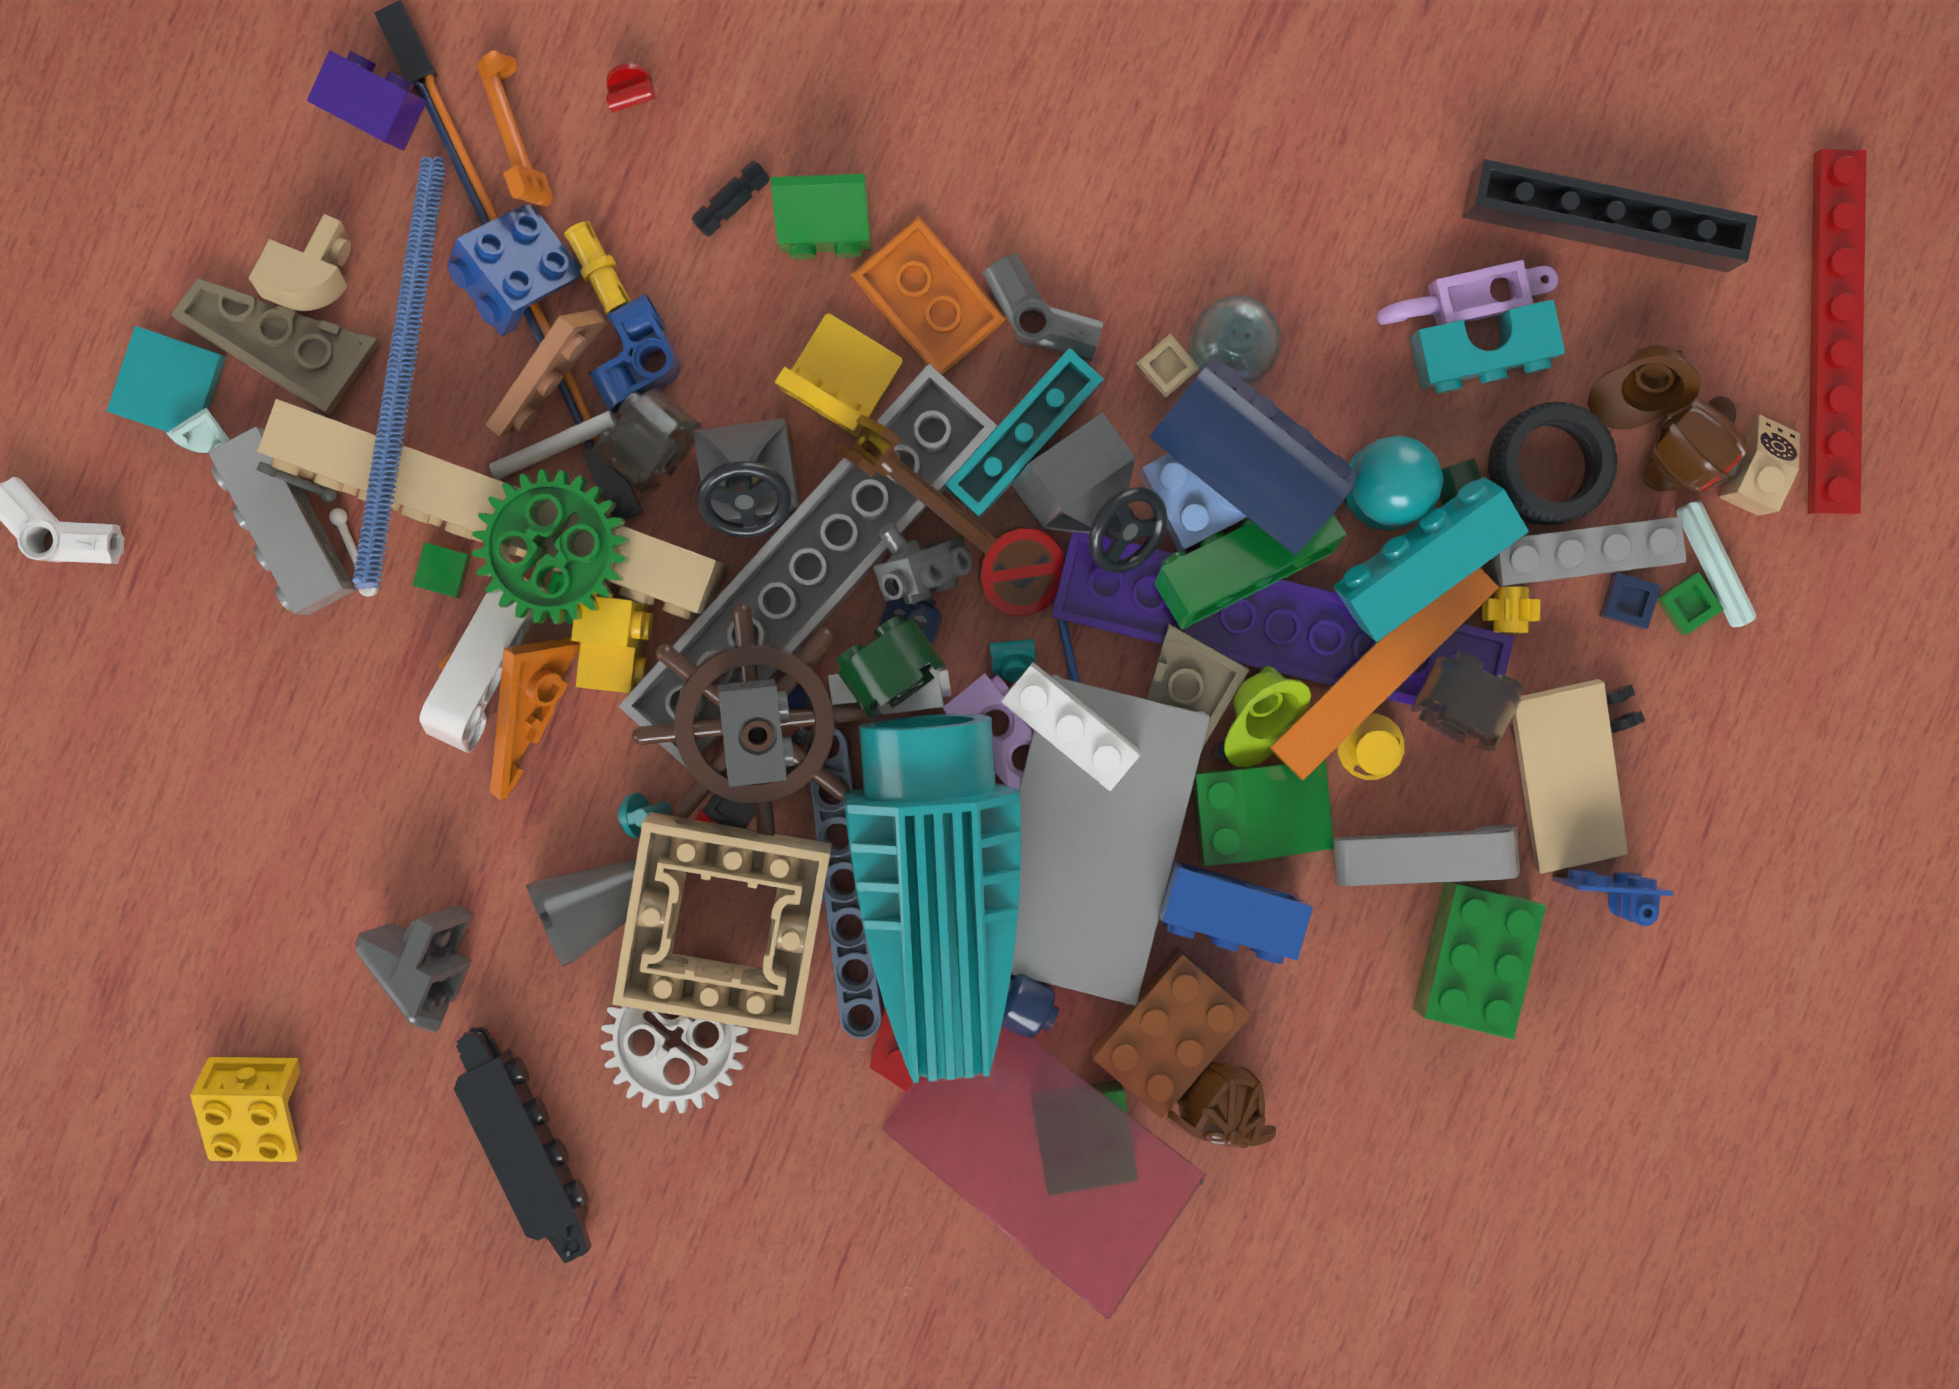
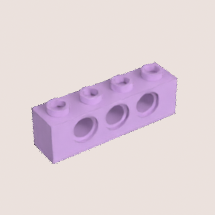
M984 673L946 704L943 709L947 714L985 715L990 710L998 709L1008 715V729L1001 735H993L994 769L1006 786L1016 788L1019 791L1024 770L1016 768L1012 763L1011 757L1013 751L1018 746L1031 745L1034 729L1001 702L1010 689L997 674L990 680Z

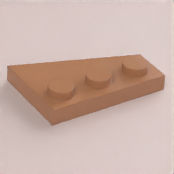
M597 309L559 316L486 423V426L499 437L516 431L520 433L525 431L537 417V408L558 387L562 378L610 320Z

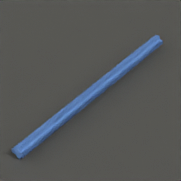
M425 156L420 160L421 164L419 165L418 184L416 185L417 189L414 195V209L412 210L413 214L411 215L412 219L409 226L410 234L408 235L404 270L402 271V281L400 282L402 285L399 288L401 290L399 291L397 312L394 318L395 327L393 328V338L391 339L392 343L389 350L391 353L388 355L390 358L387 361L389 364L387 365V375L385 376V386L383 387L385 390L382 392L383 397L381 398L383 400L381 402V412L379 413L381 417L378 419L379 423L377 424L379 428L376 430L378 432L375 435L377 439L374 441L376 444L374 445L375 450L373 451V461L371 462L373 466L370 468L369 476L371 477L368 479L369 483L367 486L369 488L366 491L368 494L366 495L365 511L363 512V522L361 523L363 527L360 529L359 537L361 538L358 540L360 544L357 546L359 549L356 552L359 555L355 558L357 559L355 562L356 567L354 568L356 572L353 573L354 578L352 579V582L355 583L354 587L362 590L366 588H381L376 582H382L379 577L383 576L380 574V571L384 570L381 568L384 565L382 560H385L382 554H386L383 550L387 549V546L384 544L388 543L385 538L389 537L386 532H390L387 527H390L388 521H391V518H389L392 515L390 510H393L391 505L394 504L391 499H395L392 494L396 493L393 488L397 487L394 485V483H397L395 477H398L396 472H399L397 466H400L397 462L401 461V458L398 456L402 455L399 450L403 449L400 447V445H403L401 439H404L402 434H405L403 429L406 428L403 424L407 423L404 418L408 417L405 413L409 411L406 409V407H409L407 402H410V399L407 397L411 396L408 393L412 391L409 386L413 385L410 381L414 380L411 375H414L412 370H415V367L412 365L416 364L413 361L417 359L414 354H418L415 349L419 348L416 345L419 344V341L416 339L420 338L417 334L421 333L418 328H422L419 323H423L419 318H423V315L420 313L424 312L421 309L425 307L423 303L426 302L423 297H427L424 292L428 291L424 287H428V284L425 282L429 281L426 277L430 276L427 272L431 271L428 267L432 266L429 262L432 261L430 257L433 256L431 252L434 251L432 246H435L431 241L436 240L432 236H436V233L433 231H437V228L434 226H438V223L435 221L439 220L436 216L440 215L436 211H440V208L437 206H441V203L438 201H442V198L439 196L443 195L440 191L444 190L441 186H444L442 181H445L443 177L446 176L444 172L447 171L443 167L445 164L442 163L445 160L438 156L433 159Z

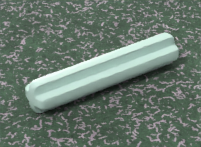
M1696 500L1681 506L1676 510L1677 517L1681 516L1682 527L1718 601L1724 608L1723 612L1730 626L1741 627L1756 619V612L1703 503L1700 500Z

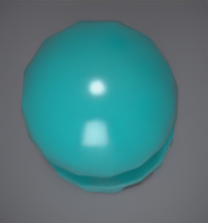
M1393 435L1377 439L1355 454L1349 463V466L1359 475L1352 484V490L1343 500L1344 505L1348 511L1353 513L1357 520L1364 523L1369 529L1388 532L1415 524L1429 511L1433 510L1441 497L1444 477L1439 461L1426 445L1414 438Z

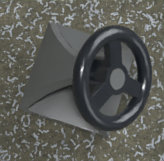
M1103 412L1031 461L1011 484L1043 529L1089 533V551L1093 561L1099 568L1110 573L1127 572L1143 564L1158 548L1165 534L1167 509L1163 499L1158 493L1149 488L1134 487L1129 489L1136 457ZM1136 501L1146 502L1152 508L1153 519L1140 520L1134 516L1128 504ZM1149 535L1137 551L1128 557L1119 559L1128 544L1133 543L1138 537ZM1103 536L1112 541L1105 552L1103 549Z
M785 418L693 431L701 479L696 497L697 507L701 517L713 529L733 537L748 538L760 536L778 527L787 516L792 515L802 504L791 428Z

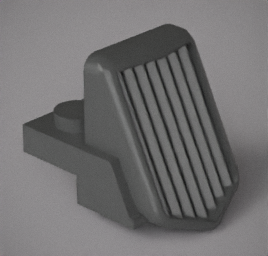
M460 905L417 918L407 929L390 923L361 932L355 942V950L358 956L405 1019L411 1025L433 1033L439 1030L449 1003L456 1000L472 960L457 953L473 916V912Z

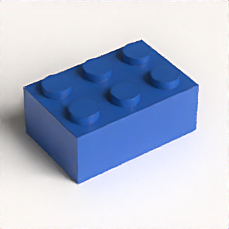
M1173 860L1158 916L1162 920L1163 925L1167 926V931L1194 938L1195 931L1207 934L1206 937L1212 940L1211 943L1213 945L1232 951H1238L1240 944L1250 947L1251 951L1256 952V957L1269 962L1283 964L1285 957L1298 961L1313 906L1299 896Z

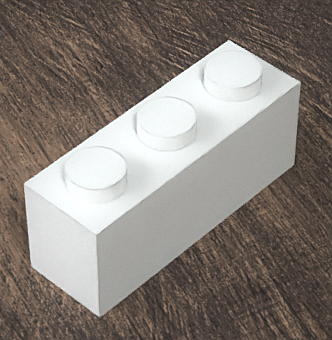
M1034 662L1031 663L1001 701L1109 791L1115 787L1140 757V750Z

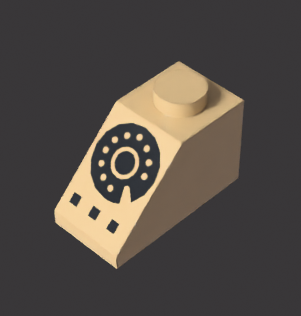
M1758 414L1755 416L1745 437L1747 442L1746 455L1735 477L1724 482L1718 497L1760 516L1779 512L1799 471L1800 433Z

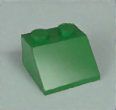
M865 174L771 177L777 244L782 253H789V258L806 260L816 258V252L835 251L836 257L855 258L862 256V250H872L870 194Z

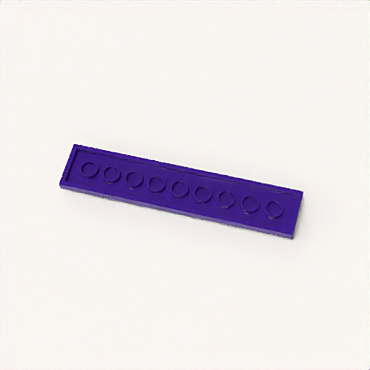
M1072 532L1051 618L1163 644L1169 623L1179 629L1181 628L1154 583L1162 567L1161 563L1174 553L1156 549L1143 564L1133 570L1123 573H1110L1099 568L1093 561L1089 551V533ZM1103 536L1104 552L1112 542L1105 536ZM1128 544L1119 559L1130 556L1142 545ZM1280 580L1183 629L1186 633L1240 664L1260 669L1270 666L1275 668L1280 674L1330 686L1376 642L1358 626L1337 593L1286 580ZM1462 624L1387 700L1493 725L1515 636L1494 633L1491 630Z

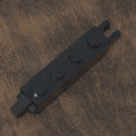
M484 1026L472 1027L468 1033H463V1036L456 1041L458 1043L456 1046L458 1048L457 1052H460L459 1057L466 1071L458 1076L454 1091L525 1236L537 1241L546 1237L564 1263L570 1262L589 1252L592 1247L583 1219V1215L588 1210L586 1205L588 1203L586 1189L580 1179H573L566 1164L569 1161L567 1150L559 1138H553L548 1128L549 1116L547 1109L540 1098L533 1097L526 1083L529 1081V1074L523 1061L519 1057L514 1058L510 1049L500 1052L494 1038L490 1036L491 1033Z

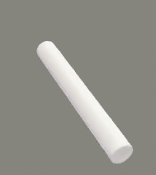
M611 410L490 463L491 473L495 479H502L618 427L617 419Z

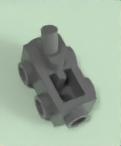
M894 523L885 525L878 532L892 554L887 561L873 566L884 602L898 600L903 597L905 605L928 599L931 597L929 589H932L934 593L957 586L958 581L956 577L968 574L973 570L971 556L967 551L963 535L920 547L917 539L906 542Z

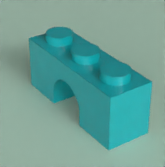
M1554 299L1509 309L1497 317L1500 329V342L1494 351L1481 350L1470 342L1464 320L1424 328L1415 332L1409 337L1420 389L1424 390L1435 387L1436 394H1443L1464 388L1462 381L1479 377L1480 384H1488L1508 378V370L1523 367L1525 374H1532L1552 368L1551 361L1565 354Z

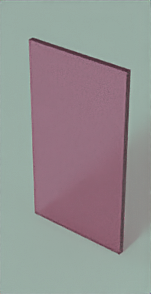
M1001 1027L994 1060L988 1077H983L981 1073L974 1075V1078L961 1077L954 1080L937 1078V1081L928 1082L927 1077L919 1076V1083L912 1084L882 1128L886 1134L1106 1319H1110L1116 1313L1117 1307L1206 1177L1203 1171L1034 1040Z

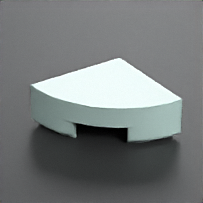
M203 408L166 432L169 438L179 446L204 454H209L208 451L230 440L207 408Z

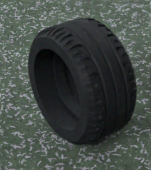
M1567 402L1542 403L1514 416L1500 429L1490 449L1488 474L1490 481L1506 491L1522 520L1540 525L1560 524L1587 515L1606 498L1613 486L1617 473L1618 455L1615 451L1616 445L1614 439L1610 436L1611 433L1607 426L1595 414L1590 413L1589 410ZM1551 426L1567 432L1576 440L1583 452L1585 459L1584 478L1578 491L1568 500L1562 502L1546 501L1536 496L1526 486L1521 477L1518 465L1520 447L1528 433L1538 427Z

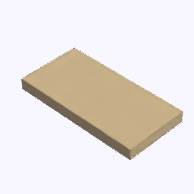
M1600 679L1510 698L1535 869L1540 874L1628 855L1605 683Z

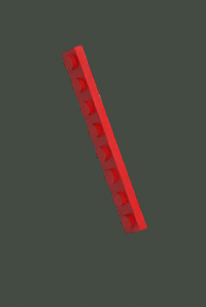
M1820 149L1814 153L1808 514L1855 515L1861 513L1867 150Z

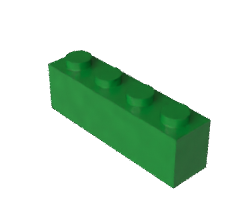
M1333 513L1308 543L1294 555L1252 520L1246 518L1240 523L1239 529L1227 535L1224 531H1219L1206 538L1200 544L1201 548L1189 554H1186L1184 550L1178 551L1166 558L1161 563L1162 567L1154 585L1183 630L1335 553L1347 534Z

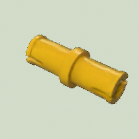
M583 221L567 229L564 236L569 241L583 267L580 273L584 281H590L607 315L632 300L628 297L614 270L617 264L613 257L606 255L592 228L591 222Z

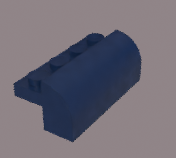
M1216 357L1201 371L1149 436L1150 439L1294 555L1308 543L1336 511L1352 490V484L1359 475L1342 457L1330 451L1314 438L1305 427L1298 425L1277 408L1272 400L1261 395L1241 379L1235 370L1225 366Z

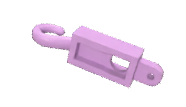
M1519 260L1436 279L1428 285L1430 296L1403 300L1388 305L1378 311L1376 320L1380 325H1387L1405 321L1410 317L1434 315L1436 324L1442 325L1464 320V323L1491 318L1499 316L1509 309L1534 304L1533 297L1542 296L1554 290L1558 283V275L1549 266L1525 269L1524 261ZM1507 279L1511 294L1510 300L1498 302L1492 297L1490 285L1493 280Z

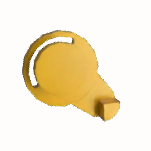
M1371 713L1337 747V755L1341 765L1351 775L1363 780H1379L1390 775L1400 765L1405 753L1404 737L1400 728L1390 718L1378 713ZM1356 765L1360 766L1365 772L1372 775H1363L1355 772L1354 767Z

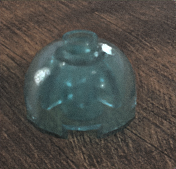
M1232 295L1214 301L1200 313L1192 329L1189 349L1192 359L1200 367V372L1216 357L1225 366L1235 370L1246 383L1252 385L1257 383L1273 368L1280 354L1281 331L1276 316L1264 303L1250 296Z

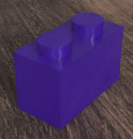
M329 50L307 101L375 138L405 150L427 102L411 93L415 84L388 71L385 79L373 73L376 66L375 63L351 50L347 58Z

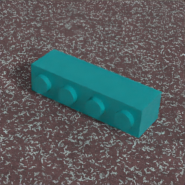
M1069 348L945 484L946 491L980 520L1011 486L1012 482L1024 468L1042 452L1101 387L1104 379Z
M1483 476L1479 480L1464 485L1459 490L1457 496L1441 508L1429 511L1420 519L1419 524L1404 535L1390 539L1383 545L1381 551L1367 562L1350 568L1345 573L1343 579L1333 587L1358 626L1373 640L1378 642L1529 531L1506 491Z

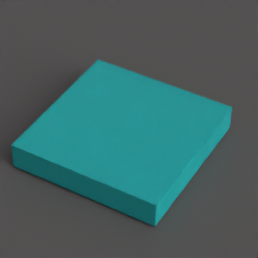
M135 326L107 412L168 432L203 408H207L209 411L226 357Z

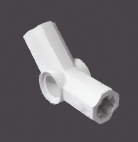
M12 477L8 481L0 483V521L17 538L18 547L25 556L34 560L57 563L119 564V559L124 554L125 540L121 533L120 525L59 522L20 478ZM50 531L53 535V544L46 551L43 541L47 532Z

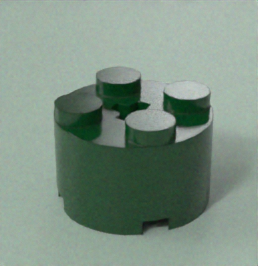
M897 616L891 618L874 631L877 636L876 640L864 647L856 644L836 659L841 667L837 674L870 720L882 715L877 708L878 706L881 708L886 703H889L894 708L934 679L930 672L932 668L937 671H943L946 668L944 661L913 619L906 621L905 619L900 620Z

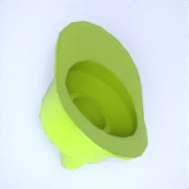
M1270 666L1264 667L1260 673L1245 680L1234 694L1233 706L1237 718L1230 727L1224 744V753L1228 761L1237 767H1251L1262 763L1272 756L1274 752L1269 747L1309 706L1311 699L1309 687L1300 680L1284 678L1275 668Z

